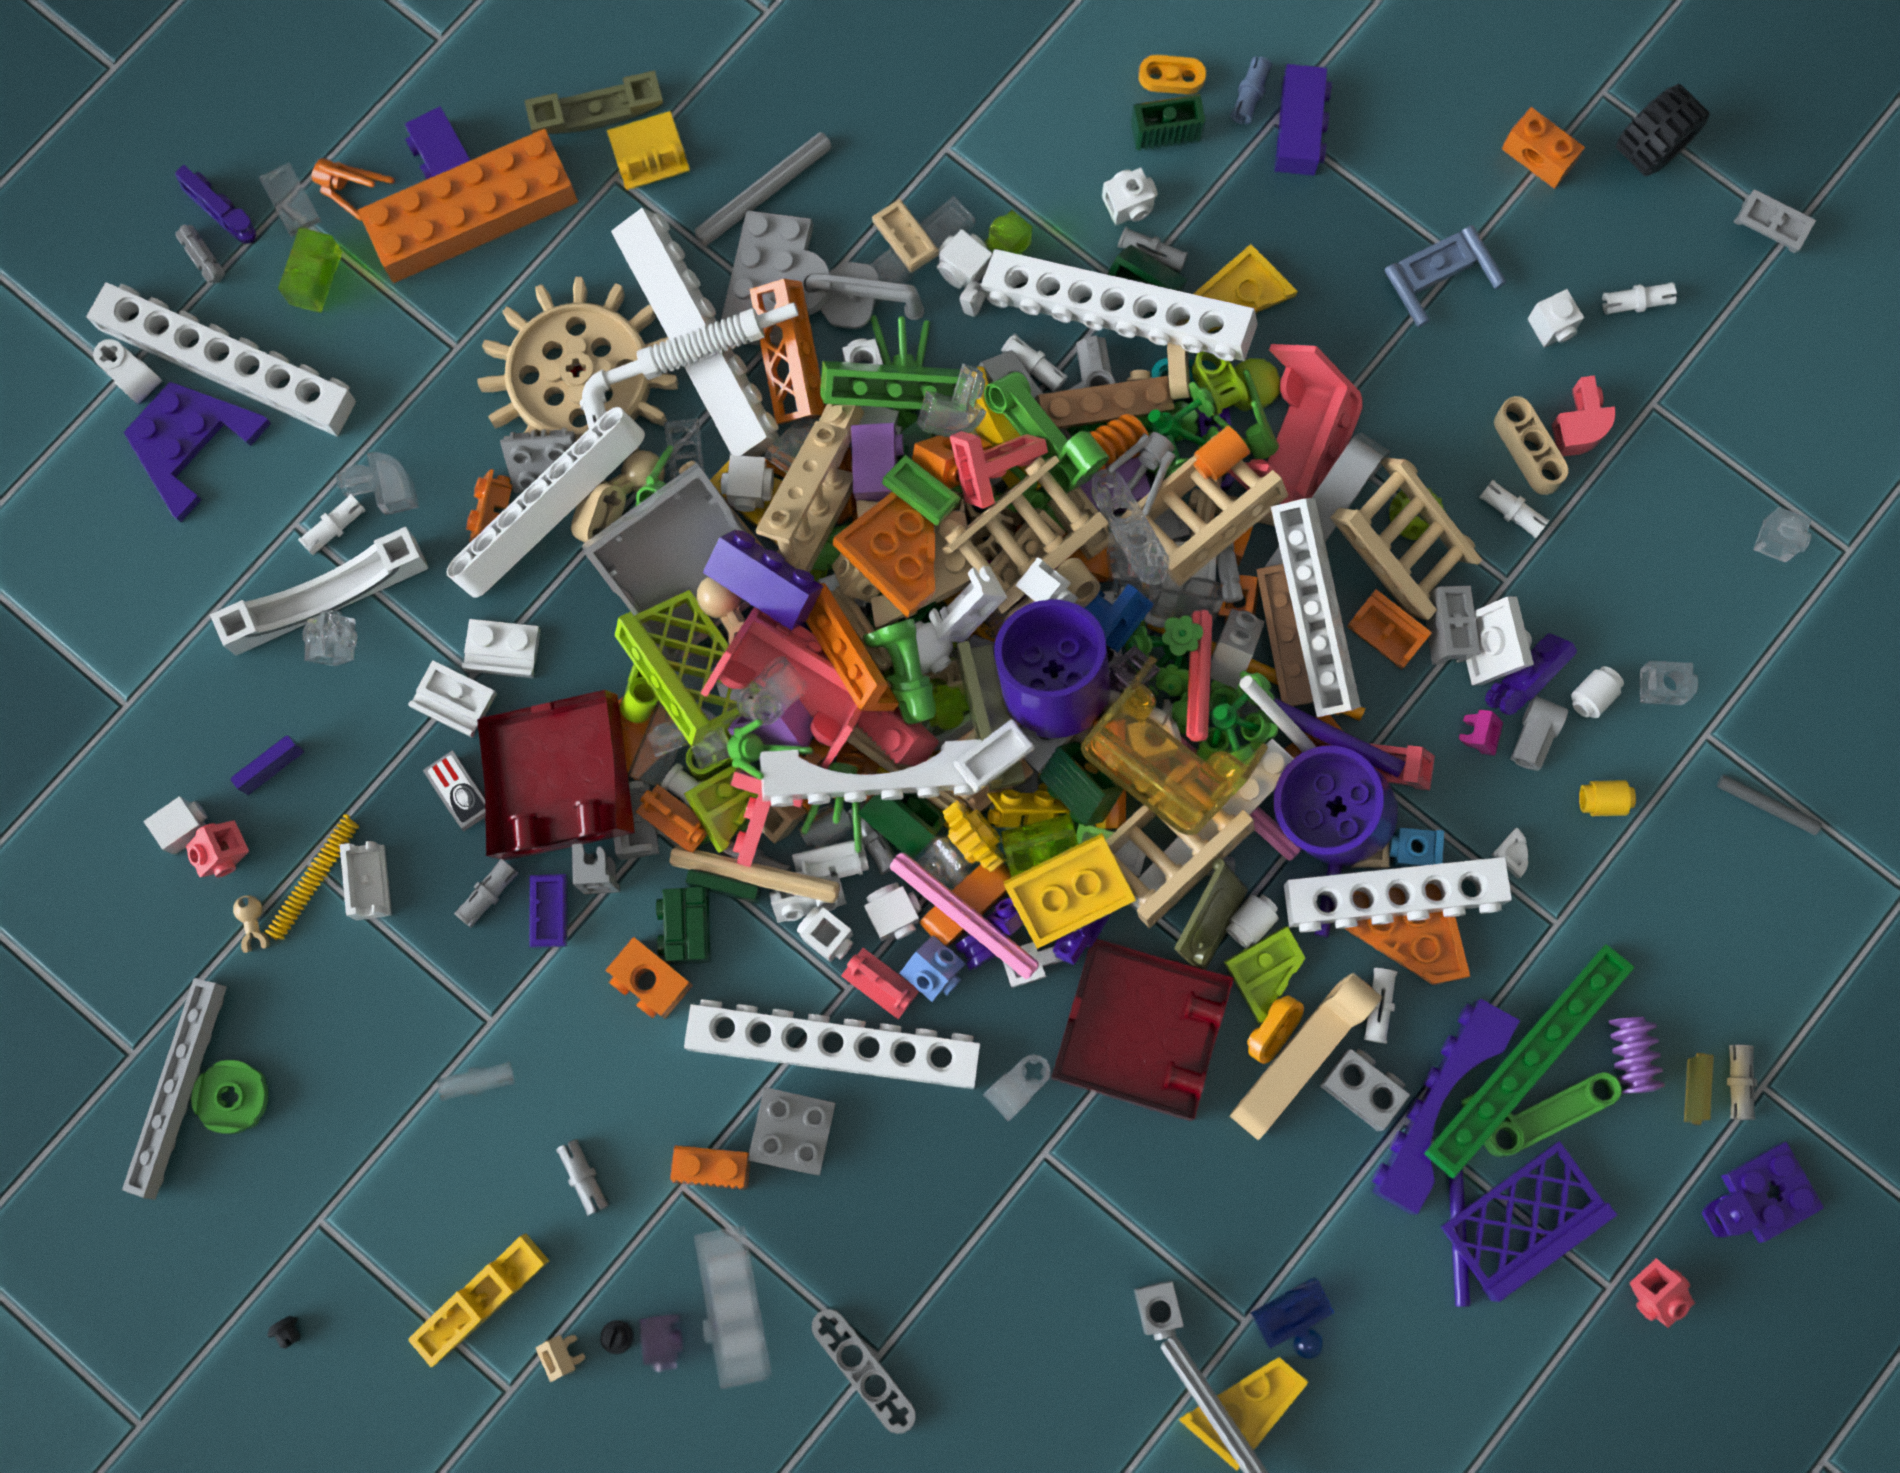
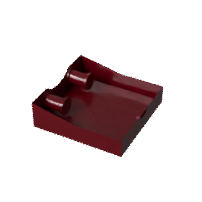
M601 690L477 719L485 784L487 857L511 860L572 847V844H587L635 833L617 694L608 690Z
M1096 939L1092 947L1088 949L1051 1079L1180 1119L1194 1120L1212 1050L1234 978Z

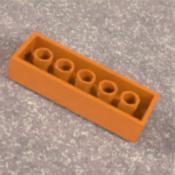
M544 128L360 208L358 212L385 271L391 281L396 283L578 203V200Z

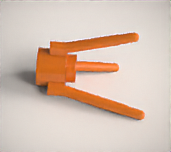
M326 158L319 159L312 171L313 182L321 185L320 193L333 199L360 221L362 219L359 212L338 195L335 190H342L348 180L369 187L375 186V182L372 180L390 184L395 181L393 177L350 167L340 162L335 163Z

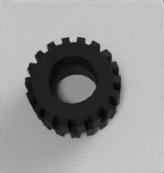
M1682 84L1674 85L1658 95L1631 121L1619 137L1616 148L1644 176H1649L1658 172L1672 161L1698 135L1707 123L1710 112Z

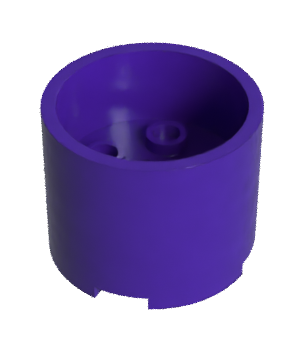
M1057 599L1030 603L1009 616L997 634L994 654L1004 704L1011 718L1024 727L1035 731L1037 736L1047 738L1068 737L1091 727L1090 723L1097 718L1105 705H1108L1111 694L1106 639L1097 619L1085 608L1069 601Z
M1332 745L1309 749L1295 757L1285 767L1276 784L1274 811L1280 828L1294 844L1322 862L1338 866L1356 865L1355 863L1362 862L1378 851H1381L1388 844L1395 831L1398 819V805L1390 784L1369 761L1351 749ZM1345 805L1347 807L1345 813L1339 812L1337 815L1333 812L1334 806Z

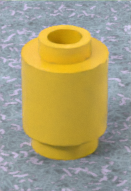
M1626 780L1590 781L1588 785H1581L1580 809L1582 813H1590L1591 816H1627L1630 808H1634L1636 804L1635 789L1629 787Z

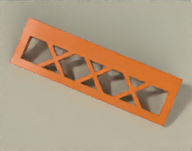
M781 279L750 289L752 305L758 315L768 312L764 308L762 295L773 291L776 298L774 309L794 302L799 313L796 317L774 324L782 329L783 339L778 347L771 343L770 338L774 325L763 328L765 337L759 339L775 421L777 424H785L803 418H821L826 404H824L820 396L821 377L802 281ZM781 359L788 362L790 369L785 381L778 377L776 369ZM789 392L795 396L798 411L785 414L783 401Z
M819 583L824 587L806 620L808 626L860 711H895L899 702L827 585Z

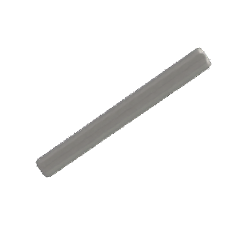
M822 132L816 134L698 226L694 231L697 239L704 246L709 245L746 215V211L755 209L831 149V142L828 137Z
M1173 1336L1163 1342L1161 1350L1244 1473H1268L1178 1337Z

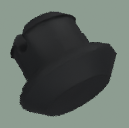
M293 1316L283 1318L269 1328L267 1336L270 1338L275 1337L280 1348L286 1349L301 1338L295 1326L298 1318Z
M620 1320L607 1323L600 1334L601 1345L611 1354L624 1353L633 1342L631 1327Z

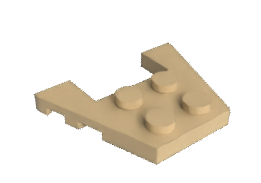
M856 501L858 518L878 502ZM952 511L938 526L934 524L935 593L933 598L919 609L934 601L938 603L962 591L972 582L969 578V571L973 566L957 548L948 554H944L940 550L948 543L945 539L948 533L960 524L964 528L968 526L965 512ZM884 595L871 597L876 631L889 626L903 617L907 619Z

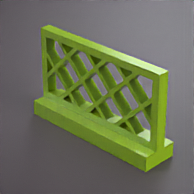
M690 590L636 615H633L630 611L618 617L615 637L691 747L704 741L705 735L766 704L767 698L754 681H751L749 686L744 688L748 690L753 698L746 703L731 700L732 688L729 687L726 698L708 694L706 697L701 694L713 673L710 671L713 659L720 660L729 645L709 616L699 607L697 599ZM686 603L694 614L693 621L673 617V609ZM649 620L665 623L663 635L660 636L647 632L642 624ZM669 625L690 630L687 642L666 637ZM694 631L709 635L713 641L712 649L691 644ZM667 646L685 651L682 663L666 660L662 654L663 647ZM688 652L709 657L707 669L704 670L685 665ZM683 673L703 678L701 691L686 688L681 681ZM702 702L723 706L722 715L709 721L701 710Z

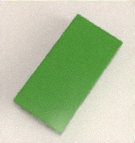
M906 455L883 477L882 484L936 526L952 512L961 499L960 496Z

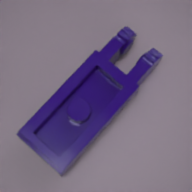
M182 165L175 171L182 190L219 225L242 244L245 243L247 245V243L254 242L253 240L256 239L255 236L257 235L249 216L242 209H235L233 203L223 193L218 195L210 189L212 187L210 182L199 171L193 173L185 165Z
M1548 633L1530 651L1534 665L1507 675L1502 682H1495L1486 693L1485 704L1491 708H1500V711L1506 715L1511 716V714L1517 713L1518 709L1520 710L1528 700L1531 701L1577 654L1574 644Z

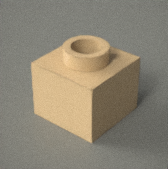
M793 805L784 807L770 806L762 832L775 844L789 836L807 811L802 807L799 808Z

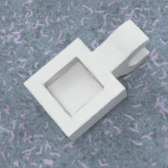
M1034 942L1020 946L1039 962L1037 970L1030 978H1023L1004 961L1003 963L1011 988L1045 978L1046 975L1043 967L1062 962L1063 960L1056 958L1053 952L1055 946L1038 952Z

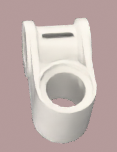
M112 339L103 340L95 347L93 353L95 362L136 404L142 402L162 382L144 362L133 356L118 341ZM116 356L118 359L112 362L111 360Z

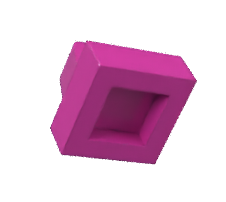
M1480 709L1478 714L1464 716L1463 721L1467 725L1475 727L1472 734H1460L1459 739L1465 745L1477 749L1481 754L1495 756L1503 726L1500 718L1493 711Z

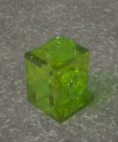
M1012 209L1007 215H1001L993 221L988 230L989 237L984 241L986 247L992 253L994 249L1020 255L1031 244L1032 226Z

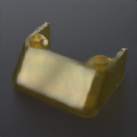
M1151 655L1082 741L1081 750L1084 757L1091 764L1175 830L1185 835H1195L1248 781L1269 747L1262 743L1244 763L1232 754L1222 751L1213 753L1206 761L1196 755L1148 717L1156 706V700L1153 693L1141 681L1157 661Z

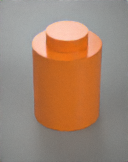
M1226 426L1194 453L1197 460L1193 465L1204 479L1207 480L1211 477L1217 481L1249 455L1250 450L1238 433L1230 426Z

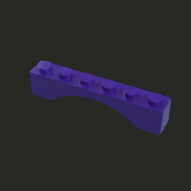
M1483 999L1474 1001L1472 1005L1466 1003L1457 1018V1022L1461 1024L1455 1036L1450 1034L1444 1042L1440 1051L1444 1058L1438 1068L1433 1066L1430 1069L1423 1083L1427 1090L1421 1100L1416 1098L1406 1114L1410 1121L1405 1131L1399 1130L1389 1146V1150L1393 1151L1387 1165L1382 1162L1372 1178V1182L1376 1184L1372 1193L1411 1215L1419 1213L1435 1183L1432 1161L1424 1153L1431 1146L1435 1120L1443 1101L1453 1086L1470 1069L1484 1060L1504 1052L1520 1022L1517 1018Z

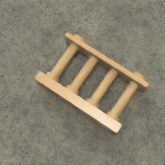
M820 421L814 423L756 528L758 535L777 540L779 547L777 552L784 557L785 562L796 569H802L809 573L853 492V473L838 469L836 461L849 436V430Z
M1193 456L1162 482L1155 502L1147 516L1143 515L1142 511L1149 493L1139 502L1131 504L1119 518L1132 538L1143 530L1168 556L1163 561V564L1170 578L1180 587L1269 513L1271 506L1278 505L1289 496L1282 478L1274 470L1265 477L1260 478L1241 460L1231 470L1250 489L1237 500H1232L1210 477L1206 480L1199 474L1193 465L1197 460ZM1196 485L1223 510L1209 523H1205L1181 499ZM1169 507L1195 533L1182 546H1178L1154 522Z
M1042 456L1036 459L1025 469L1028 475L996 501L995 504L990 506L966 528L960 524L945 536L948 543L940 550L944 554H948L958 548L969 563L980 573L979 570L983 566H991L969 538L985 525L1018 566L1016 571L1019 573V576L1011 583L1007 580L1002 581L991 567L1007 596L992 612L993 615L1003 614L1025 595L1015 585L1035 561L1033 557L1029 558L997 519L996 515L1006 506L1012 503L1044 543L1043 549L1046 553L1040 559L1052 569L1057 568L1109 523L1101 512L1089 516L1086 512L1082 514L1050 474L1049 470L1060 462L1056 456L1046 460ZM1037 480L1071 522L1069 526L1072 530L1063 538L1060 535L1056 536L1022 494Z
M1385 457L1380 463L1391 475L1360 510L1338 508L1330 519L1404 611L1412 617L1429 620L1437 611L1429 600L1431 597L1429 593L1458 561L1478 565L1482 559L1474 550V542L1460 532L1416 475L1418 473L1416 467L1406 459ZM1400 487L1410 502L1385 530L1378 535L1370 526L1372 523L1370 519ZM1420 513L1430 526L1400 559H1396L1390 551V544ZM1439 537L1449 551L1426 577L1417 584L1410 576V568Z
M1193 760L1185 767L1182 764L1177 766L1167 777L1169 782L1106 840L1134 895L1140 900L1138 903L1140 907L1137 909V913L1149 929L1213 869L1212 862L1214 859H1224L1255 830L1254 820L1244 810L1237 816L1234 814L1228 815L1193 781L1199 776L1197 764ZM1182 791L1219 825L1218 830L1220 832L1210 841L1208 839L1202 840L1168 806ZM1156 815L1193 850L1191 853L1193 857L1184 866L1181 864L1176 865L1141 830ZM1129 840L1166 875L1165 880L1167 882L1157 891L1155 889L1150 890L1115 855Z

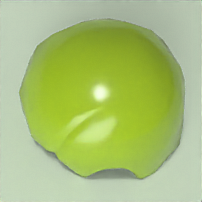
M1249 358L1241 361L1234 367V370L1246 387L1248 401L1244 404L1235 403L1233 405L1242 411L1253 409L1251 405L1252 399L1243 375V371L1248 369L1263 409L1266 408L1280 393V376L1277 369L1270 362L1261 358Z

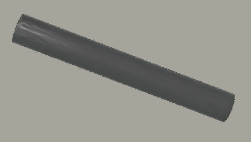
M1724 774L1717 783L1716 787L1813 835H1817L1821 829V822Z

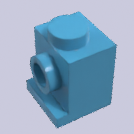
M1400 827L1389 841V857H1393L1392 867L1406 868L1442 864L1444 831ZM1412 841L1421 843V853H1416L1412 850Z

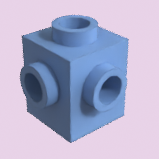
M933 935L913 954L899 974L933 1002L942 992L948 996L961 981L957 974L966 963Z

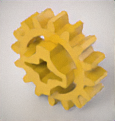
M957 800L942 811L945 815L944 818L951 828L948 837L971 864L975 861L980 862L985 869L993 872L1006 861L1003 857L1004 854L998 848V843L1000 842L998 832L978 809L972 812L968 811L966 806Z

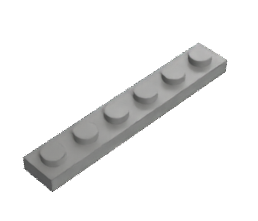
M197 978L193 979L122 1188L126 1192L142 1198L156 1199L158 1190L164 1180V1173L171 1152L176 1144V1137L183 1116L188 1109V1101L194 1083L200 1073V1065L212 1037V1030L218 1012L223 1005L226 986Z

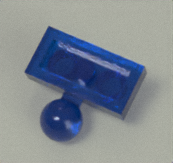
M1313 1277L1250 1313L1266 1345L1270 1349L1295 1336L1293 1341L1295 1352L1304 1359H1313L1321 1353L1323 1340L1318 1332L1309 1329V1327L1335 1312L1320 1282Z

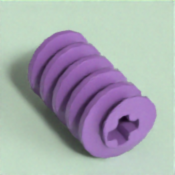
M1645 1017L1609 1020V1025L1620 1028V1030L1610 1035L1612 1040L1622 1042L1621 1045L1612 1049L1613 1054L1624 1057L1623 1060L1614 1063L1615 1069L1626 1071V1074L1617 1078L1621 1085L1628 1086L1627 1089L1621 1091V1094L1653 1092L1665 1087L1664 1082L1653 1079L1654 1075L1663 1072L1662 1067L1651 1065V1061L1660 1058L1661 1054L1660 1052L1649 1050L1650 1046L1659 1042V1038L1647 1035L1648 1031L1657 1028V1023L1645 1021Z

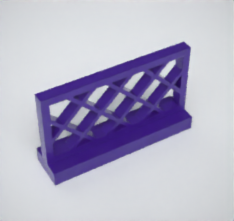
M1556 1141L1440 1227L1483 1286L1482 1290L1489 1300L1500 1302L1616 1217L1617 1214L1609 1203H1605L1561 1142ZM1555 1153L1565 1164L1563 1179L1544 1176L1546 1160ZM1538 1166L1537 1175L1529 1173ZM1570 1174L1574 1176L1577 1182L1570 1181ZM1522 1177L1537 1179L1534 1201L1515 1198L1516 1182ZM1543 1181L1562 1184L1560 1206L1540 1202ZM1569 1185L1581 1187L1591 1201L1581 1209L1566 1207ZM1509 1188L1508 1196L1499 1195ZM1493 1198L1507 1200L1505 1222L1485 1219L1487 1203ZM1514 1202L1533 1205L1530 1227L1511 1224ZM1540 1207L1559 1210L1557 1226L1551 1231L1537 1229ZM1480 1209L1479 1218L1470 1216ZM1566 1212L1574 1213L1565 1220ZM1463 1220L1478 1222L1475 1244L1462 1242L1453 1228ZM1484 1223L1504 1227L1501 1249L1482 1245ZM1510 1228L1530 1232L1528 1248L1522 1252L1508 1250ZM1536 1233L1545 1234L1535 1242ZM1466 1247L1474 1248V1256L1471 1255ZM1481 1250L1500 1253L1498 1270L1488 1277L1479 1266ZM1507 1254L1515 1256L1506 1263Z

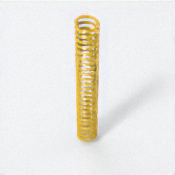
M344 814V819H340L342 824H336L339 829H333L336 833L330 834L333 839L327 838L329 843H324L326 848H320L323 853H317L320 858L314 857L317 863L311 862L313 867H307L310 872H304L307 876L301 877L304 882L298 881L301 887L294 886L298 892L291 891L295 897L288 896V899L292 902L286 900L285 904L289 907L281 906L286 912L278 910V913L282 916L275 915L277 920H272L274 925H268L271 930H265L275 940H278V938L285 939L283 934H288L287 930L292 929L291 925L295 924L294 920H298L297 915H301L300 910H305L304 906L308 905L307 901L311 900L310 896H314L313 891H318L316 886H321L319 881H324L323 877L327 876L326 872H330L329 867H334L332 862H337L335 857H340V845L350 843L348 838H353L352 834L356 833L355 829H359V825L351 820L349 815Z

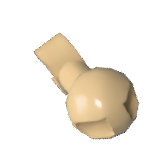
M251 895L240 897L234 904L233 913L244 924L246 935L241 942L243 952L248 953L252 951L250 942L254 937L260 940L261 948H269L270 940L265 933L260 932L258 918L262 913L260 901ZM245 897L248 898L247 906L243 902V899Z

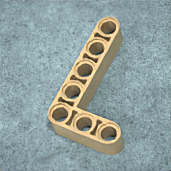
M1351 973L1343 978L1321 1002L1229 1116L1259 1140L1347 1032L1367 1018L1381 1001L1382 996L1355 973Z

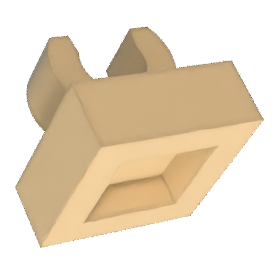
M559 1335L536 1347L550 1382L576 1370L574 1366L585 1359L584 1353L571 1357L567 1351L568 1345L578 1340L576 1335H570L564 1339Z

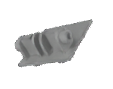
M567 428L550 430V435L548 436L546 429L541 430V436L537 437L536 430H532L531 435L529 432H510V436H504V439L500 440L514 493L524 492L576 442L574 431H568Z
M764 1087L748 1160L820 1176L836 1103Z

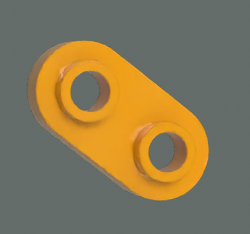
M1151 55L1142 61L1139 69L1140 84L1152 92L1194 94L1202 89L1206 77L1204 65L1199 60L1190 57ZM1158 74L1161 78L1152 79L1150 75ZM1189 76L1193 79V81L1186 82L1183 80V78Z
M1289 995L1275 1000L1262 1025L1256 1028L1249 1036V1055L1262 1064H1267L1273 1060L1301 1021L1304 1005Z

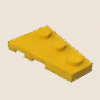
M1250 244L1193 294L1254 308L1255 313L1296 297L1298 291ZM1214 327V328L1210 329V330L1208 331V333H1209V332H1212V331H1214V330H1216V329H1219V328H1221V327Z
M1278 1357L1229 1389L1218 1394L1217 1397L1252 1449L1255 1450L1308 1382ZM1200 1406L1178 1419L1231 1467L1238 1471L1240 1466Z

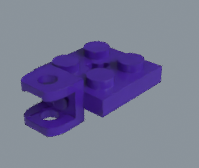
M1781 1142L1721 1175L1730 1193H1725L1709 1202L1703 1208L1702 1215L1713 1235L1717 1238L1741 1235L1752 1230L1758 1243L1770 1240L1824 1209V1206L1788 1143ZM1769 1182L1778 1187V1200L1767 1197L1766 1192L1770 1190ZM1716 1215L1719 1217L1723 1225H1720L1716 1221Z

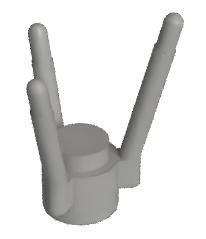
M1152 432L1150 436L1143 434L1133 447L1109 466V471L1113 472L1140 452L1138 459L1142 464L1117 498V505H1121L1148 468L1155 470L1158 466L1160 468L1142 511L1145 516L1150 513L1167 469L1175 458V455L1172 453L1174 446L1166 437L1156 432Z

